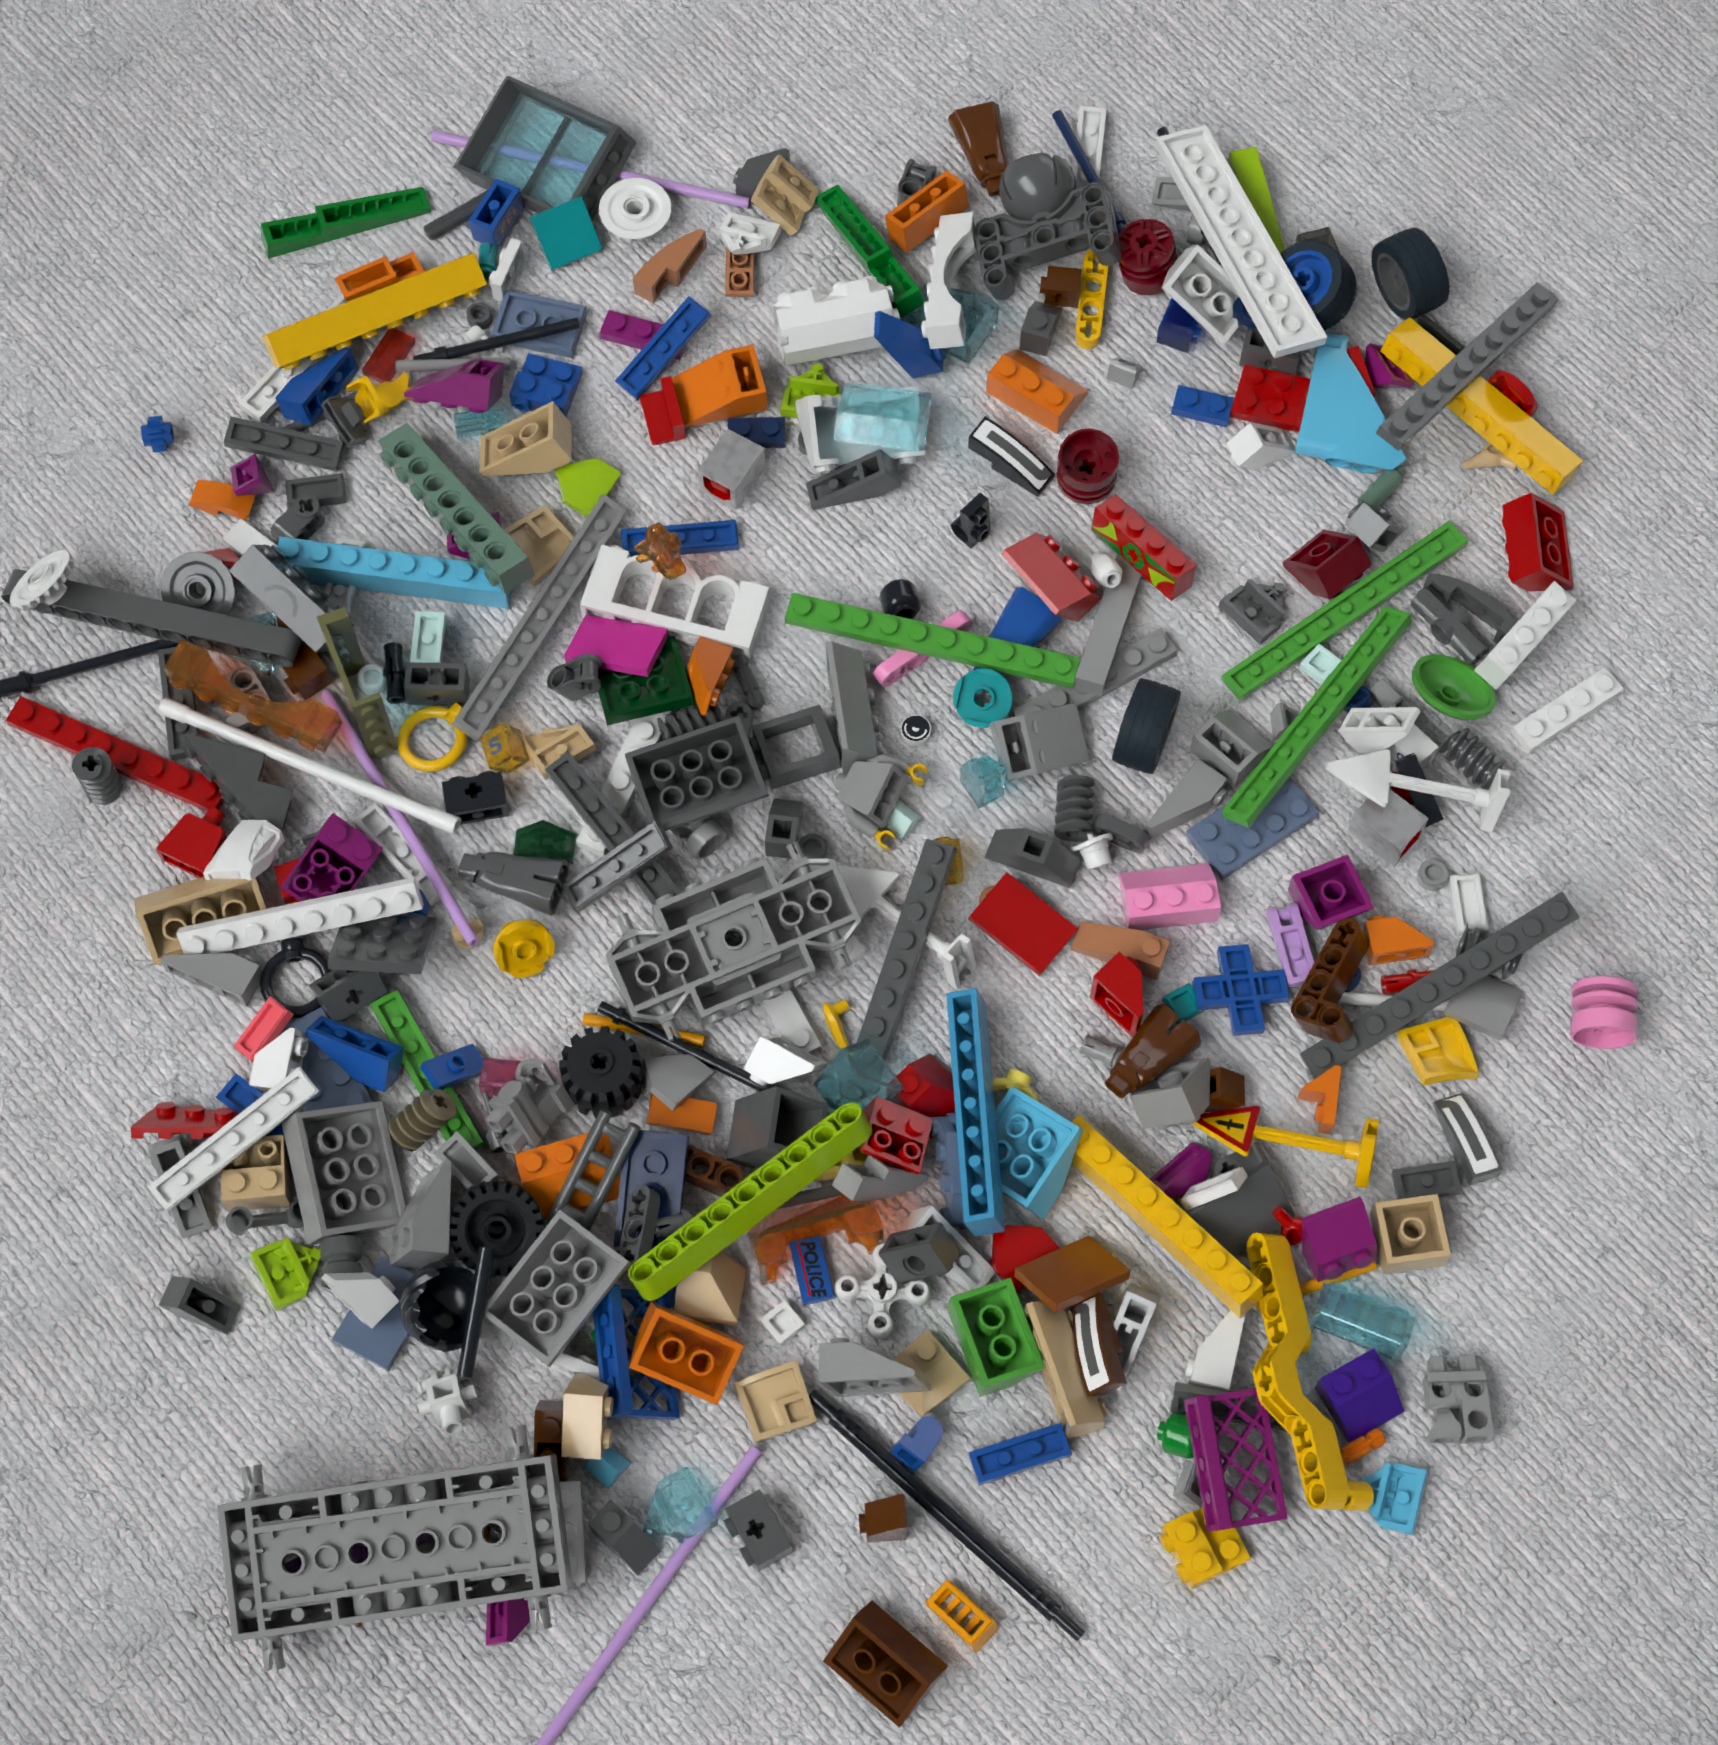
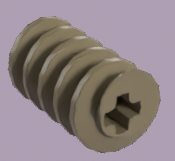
M424 1090L420 1093L419 1097L412 1101V1104L407 1105L404 1111L396 1115V1119H392L389 1122V1132L402 1148L411 1152L416 1151L440 1127H443L448 1120L456 1115V1105L452 1097L444 1090Z

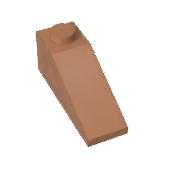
M1081 921L1071 950L1106 963L1120 951L1125 957L1130 956L1139 964L1143 976L1158 980L1168 952L1170 940L1141 930Z

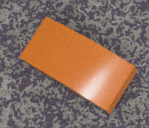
M197 480L188 506L214 516L217 515L218 511L246 521L256 494L236 496L231 484Z
M651 1094L646 1124L671 1130L682 1129L711 1135L713 1133L717 1103L688 1098L672 1111L656 1096Z

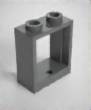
M820 705L752 726L753 737L749 738V743L753 754H759L762 763H759L758 767L763 781L768 780L771 789L840 768L839 753ZM811 725L822 754L775 768L765 739Z

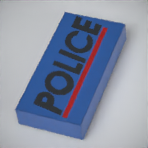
M820 1236L789 1242L803 1306L834 1299Z

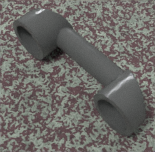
M298 1199L293 1201L284 1212L252 1215L247 1208L238 1206L233 1208L226 1216L227 1228L234 1235L238 1236L244 1235L250 1228L286 1224L291 1228H301L304 1226Z

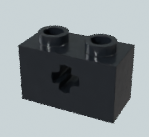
M485 771L478 776L467 778L456 776L450 778L449 781L442 782L446 812L461 818L460 825L509 816L505 785L501 772Z

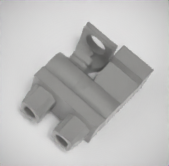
M526 1059L520 1062L516 1070V1081H508L501 1088L498 1096H493L488 1102L493 1111L485 1121L495 1132L502 1133L505 1129L508 1133L500 1143L506 1152L517 1154L526 1145L536 1147L541 1141L540 1138L549 1130L552 1122L562 1112L568 1113L575 1106L564 1086L557 1084V1081L542 1060ZM537 1068L542 1070L546 1076L541 1074Z
M1460 1356L1457 1360L1459 1371L1448 1372L1446 1357H1430L1427 1361V1374L1422 1381L1425 1408L1434 1412L1433 1418L1435 1422L1428 1435V1443H1453L1459 1440L1460 1444L1490 1443L1495 1432L1486 1383V1370L1480 1371L1477 1356ZM1452 1409H1458L1459 1422L1454 1417L1453 1412H1451Z

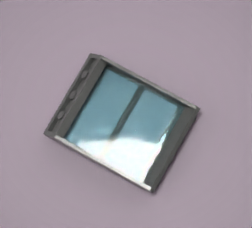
M506 76L453 167L470 182L486 190L490 188L495 178L520 188L524 207L536 213L582 196L590 219L593 221L599 210V203L603 194L614 184L637 142L620 126L513 77Z

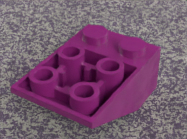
M483 359L468 361L419 378L404 392V397L413 398V401L417 403H429L432 401L441 403V406L445 408L461 406L467 407L470 412L484 413L502 397L505 363Z
M332 813L312 839L280 888L300 902L352 891L356 888L383 847Z

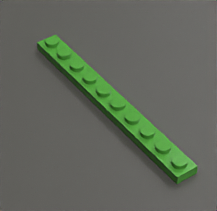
M1449 520L1224 673L1221 680L1239 701L1243 700L1306 657L1318 644H1325L1465 548L1468 540Z
M797 593L791 594L785 615V624L979 668H987L1005 674L1072 689L1080 662V657Z
M1384 606L1223 808L1222 813L1225 819L1248 828L1253 824L1411 624L1412 620L1409 613Z

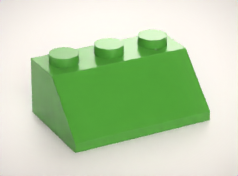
M1011 1278L950 1297L946 1308L979 1397L1009 1388L1045 1368Z

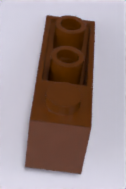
M539 1400L534 1416L533 1457L556 1454L559 1481H567L569 1457H561L563 1401Z

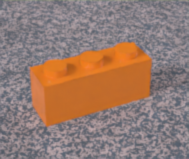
M949 171L943 172L885 215L889 240L905 252L911 251L934 234L935 227H939L940 215L958 214L969 208L966 184Z

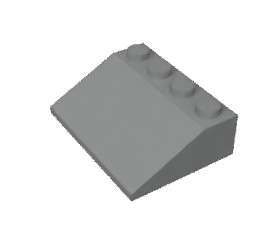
M382 1101L298 1112L282 1122L308 1245L318 1244L322 1239L331 1236H357L395 1227L406 1209Z
M559 1210L485 1305L484 1316L548 1367H551L627 1269L630 1262Z

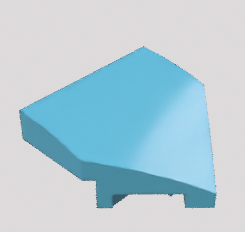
M1387 1462L1377 1472L1364 1480L1362 1478L1358 1480L1365 1481L1372 1487L1374 1499L1369 1510L1381 1528L1414 1536L1429 1474L1426 1469L1397 1463L1390 1465Z

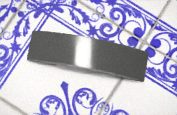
M1430 573L1427 576L1423 588L1430 586L1447 604L1453 599L1495 629L1497 632L1493 642L1496 644L1516 624L1512 616L1496 600L1475 586L1446 575Z

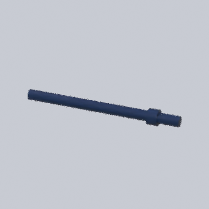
M1061 110L1055 111L1052 117L1088 183L1096 182L1102 185ZM1113 205L1119 235L1122 229L1126 227V221L1122 213L1117 211Z

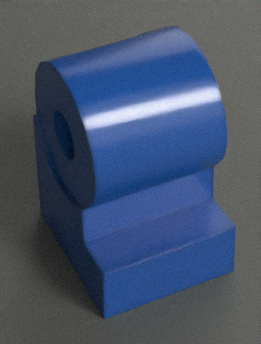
M922 1417L909 1430L908 1434L905 1433L894 1444L890 1453L916 1472L926 1462L943 1435V1428L940 1422L933 1417Z

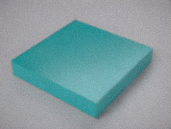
M582 196L529 217L550 270L603 249Z

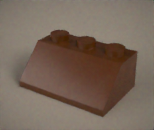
M873 1600L852 1618L823 1660L824 1663L899 1728L932 1690L948 1667L946 1663Z

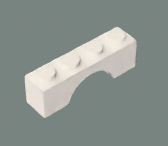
M1553 581L1474 671L1493 688L1497 689L1575 603L1576 599Z

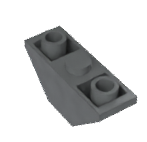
M1027 828L995 830L985 854L986 859L1067 888L1071 887L1081 862L1078 857L1056 839Z

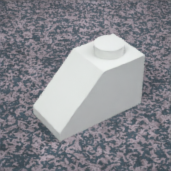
M1252 422L1226 443L1231 452L1230 457L1232 461L1239 467L1257 469L1295 452L1282 428Z
M369 1272L325 1273L321 1277L357 1318L370 1328H373L399 1302V1299L392 1293L396 1288L383 1275L377 1278Z

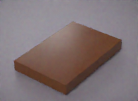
M1088 1235L1015 1268L1014 1277L1056 1313L1128 1280L1130 1270Z

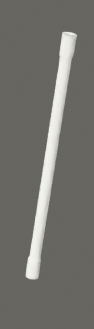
M165 697L159 705L158 712L161 715L181 723H187L250 750L265 753L267 757L423 820L429 825L455 835L460 827L461 818L437 808L428 807L192 710L189 706Z

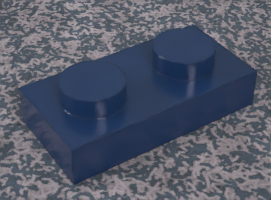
M785 417L728 418L729 430L764 448H785Z

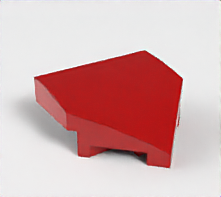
M1005 1225L1004 1232L993 1233L992 1258L989 1265H993V1270L1001 1280L1011 1278L1016 1293H1018L1025 1286L1014 1277L1015 1268L1059 1249V1246L1041 1227Z

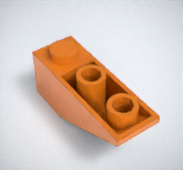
M702 636L699 637L692 651L686 675L701 715L705 716L710 705L716 706L727 678L730 677L735 660L730 659L733 647Z

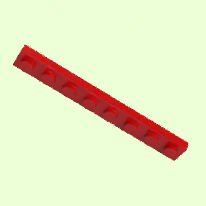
M20 696L5 720L9 726L75 755L85 748H100L110 756L119 774L206 812L210 806L220 809L225 801L219 793V786L214 781L209 782L204 775Z

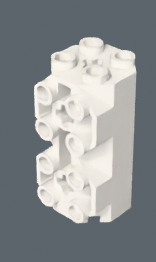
M867 276L860 280L837 282L833 285V292L829 295L823 294L819 287L780 294L777 297L778 302L773 305L774 325L777 326L778 334H776L785 366L883 347L874 338L875 312L882 311L900 319L898 310L892 307L891 302H894L891 285L884 286L877 282L876 277Z

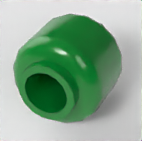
M1174 1412L1169 1415L1166 1422H1160L1157 1440L1162 1441V1448L1165 1453L1192 1459L1194 1455L1187 1416Z

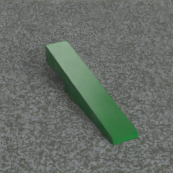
M837 184L818 195L815 199L816 204L869 276L876 277L877 282L884 286L891 285L894 302H891L892 307L898 310L900 318L924 305L920 288L893 257L891 248Z
M412 188L315 206V213L264 222L261 223V238L269 259L428 214L431 212V208L424 188Z

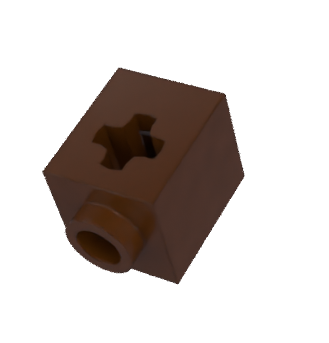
M1048 266L1047 277L1041 276L1040 293L1045 294L1044 303L1054 306L1078 308L1082 269Z

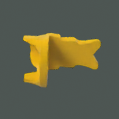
M406 372L395 381H385L377 386L372 384L367 376H363L346 386L347 391L358 389L355 395V402L359 404L364 412L363 415L366 418L363 421L364 424L385 416L389 410L398 407L404 401L413 400V398L404 397V392L410 388L408 387L409 376Z

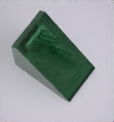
M541 820L516 829L513 855L566 859L569 864H573L577 835L550 822Z

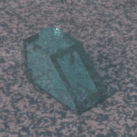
M984 755L979 759L972 758L964 763L960 769V782L978 809L1004 795L1006 769L1003 765L988 755Z

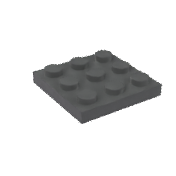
M420 914L413 916L393 915L342 926L339 928L328 956V969L421 974L437 929L436 918Z

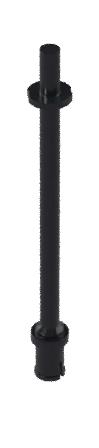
M160 639L35 674L23 670L19 672V675L0 680V699L21 692L29 694L39 684L157 653L160 649L178 647L184 644Z

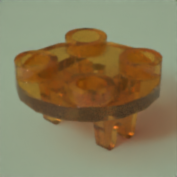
M660 522L648 526L645 533L646 539L634 547L635 551L642 552L636 557V560L640 563L653 561L652 571L660 572L665 578L670 580L685 574L686 567L679 552L682 546L679 536L675 532L670 533Z

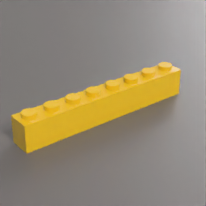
M471 253L264 334L262 338L274 367L283 366L286 371L301 365L299 360L307 356L314 360L327 355L325 349L336 346L337 350L353 344L351 339L361 335L363 340L379 334L377 328L387 325L388 329L404 324L403 318L413 315L414 319L429 314L428 308L435 305L442 309L455 304L454 298L460 295H464L465 299L480 294L479 288L487 284L475 253Z
M1410 317L1389 333L1380 350L1382 354L1422 387L1456 357L1453 352ZM1479 376L1446 406L1500 452L1514 461L1519 468L1552 495L1574 477L1583 462L1579 456L1482 376Z
M1080 1115L1072 1121V1123L1083 1129L1072 1164L1236 1316L1241 1318L1263 1297V1283Z

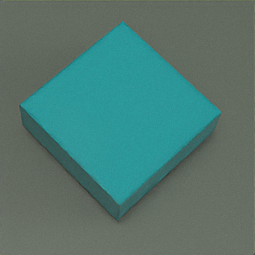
M1190 983L1162 998L1163 1003L1179 1017L1177 1025L1182 1020L1188 1021L1205 1011H1197L1194 991Z

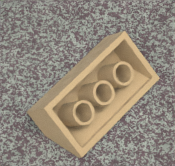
M258 876L253 880H205V877L134 898L135 913L154 965L161 964L160 960L163 955H184L176 934L178 928L268 909Z
M1042 1301L1027 1303L1024 1314L1045 1368L1041 1372L1067 1440L1103 1429L1104 1418L1108 1417L1107 1410L1102 1398L1097 1400L1096 1396L1087 1395L1077 1359L1074 1335L1071 1329L1073 1327V1316L1070 1309H1063L1055 1313Z

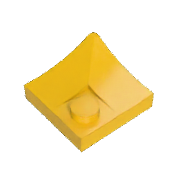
M1444 1017L1398 1031L1397 1040L1423 1086L1443 1081L1474 1080L1478 1078L1479 1072L1473 1053L1457 1020Z

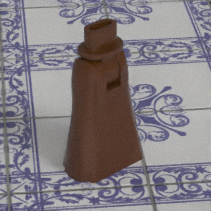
M991 101L957 109L949 115V125L977 180L981 182L983 188H987L990 197L998 196L1001 174L1005 172L1009 165L999 105Z
M1165 1004L1156 1005L1143 1021L1131 1041L1119 1054L1115 1066L1110 1070V1077L1105 1081V1086L1119 1098H1124L1128 1093L1136 1092L1137 1089L1149 1084L1167 1069L1196 1051L1201 1046L1199 1032L1183 1020L1174 1029L1179 1019L1177 1014Z

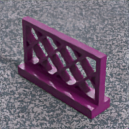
M1256 1388L1185 1399L1184 1404L1207 1532L1288 1519L1269 1414L1259 1403ZM1249 1396H1255L1257 1411L1252 1418L1239 1408L1244 1399ZM1238 1398L1235 1403H1232V1402L1229 1400V1399ZM1221 1401L1231 1409L1223 1422L1213 1416L1211 1402ZM1235 1413L1249 1423L1241 1436L1227 1427ZM1253 1427L1263 1437V1444L1259 1450H1256L1245 1441ZM1223 1432L1236 1441L1229 1455L1219 1449L1218 1440ZM1241 1446L1254 1456L1247 1469H1244L1233 1460ZM1259 1460L1269 1470V1477L1264 1484L1251 1474ZM1229 1465L1242 1474L1235 1488H1232L1225 1482L1224 1473ZM1247 1479L1260 1489L1252 1503L1239 1493ZM1265 1494L1274 1500L1277 1514L1267 1515L1257 1507ZM1236 1498L1249 1509L1242 1520L1232 1521L1230 1506ZM1253 1513L1259 1516L1255 1518H1250Z

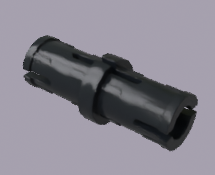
M391 642L383 646L385 668L382 672L383 676L386 677V701L390 704H400L406 700L404 692L406 668L403 667V646L400 643Z

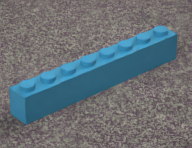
M977 988L946 993L963 1219L964 1224L973 1236L976 1237L1004 1232L1005 1223L987 1007Z

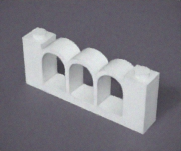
M601 545L583 594L580 608L582 618L585 615L667 628L668 637L675 636L678 643L695 647L699 637L702 636L733 647L732 657L743 654L750 661L770 603L769 587L761 582L741 580L738 586L733 579L722 575H713L701 581L699 575L693 569L682 565H674L661 571L660 565L650 557L641 555L630 557L629 551L622 547ZM646 574L655 580L645 610L618 604L625 583L634 575ZM676 584H685L694 590L685 620L657 613L663 594L669 587ZM724 594L734 601L724 630L696 623L702 604L711 595Z

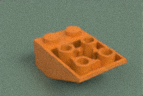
M754 344L725 350L672 377L684 428L768 410L767 392Z

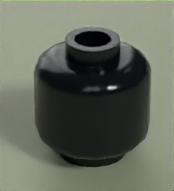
M898 579L890 581L880 592L879 599L885 614L914 619L921 609V601L916 588L909 580Z

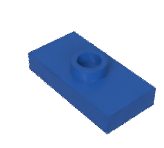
M472 1043L424 1061L420 1069L434 1090H444L485 1074L489 1066Z

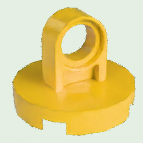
M530 919L512 921L502 926L501 932L493 944V956L502 972L505 971L514 978L531 977L544 969L543 964L548 960L549 956L552 959L555 943L551 933L542 923Z

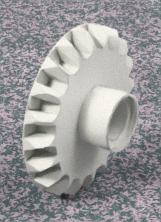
M628 178L616 182L605 191L599 203V216L602 225L607 228L609 234H615L617 239L622 237L628 242L631 239H637L641 242L642 238L648 237L651 239L655 233L660 234L662 228L667 226L669 217H671V201L667 192L659 184L644 178Z
M58 550L38 561L22 576L14 587L10 596V604L18 611H27L30 608H36L39 603L45 602L47 605H51L58 601L67 589L64 582H66V577L71 574V569L74 565L72 555L67 550Z

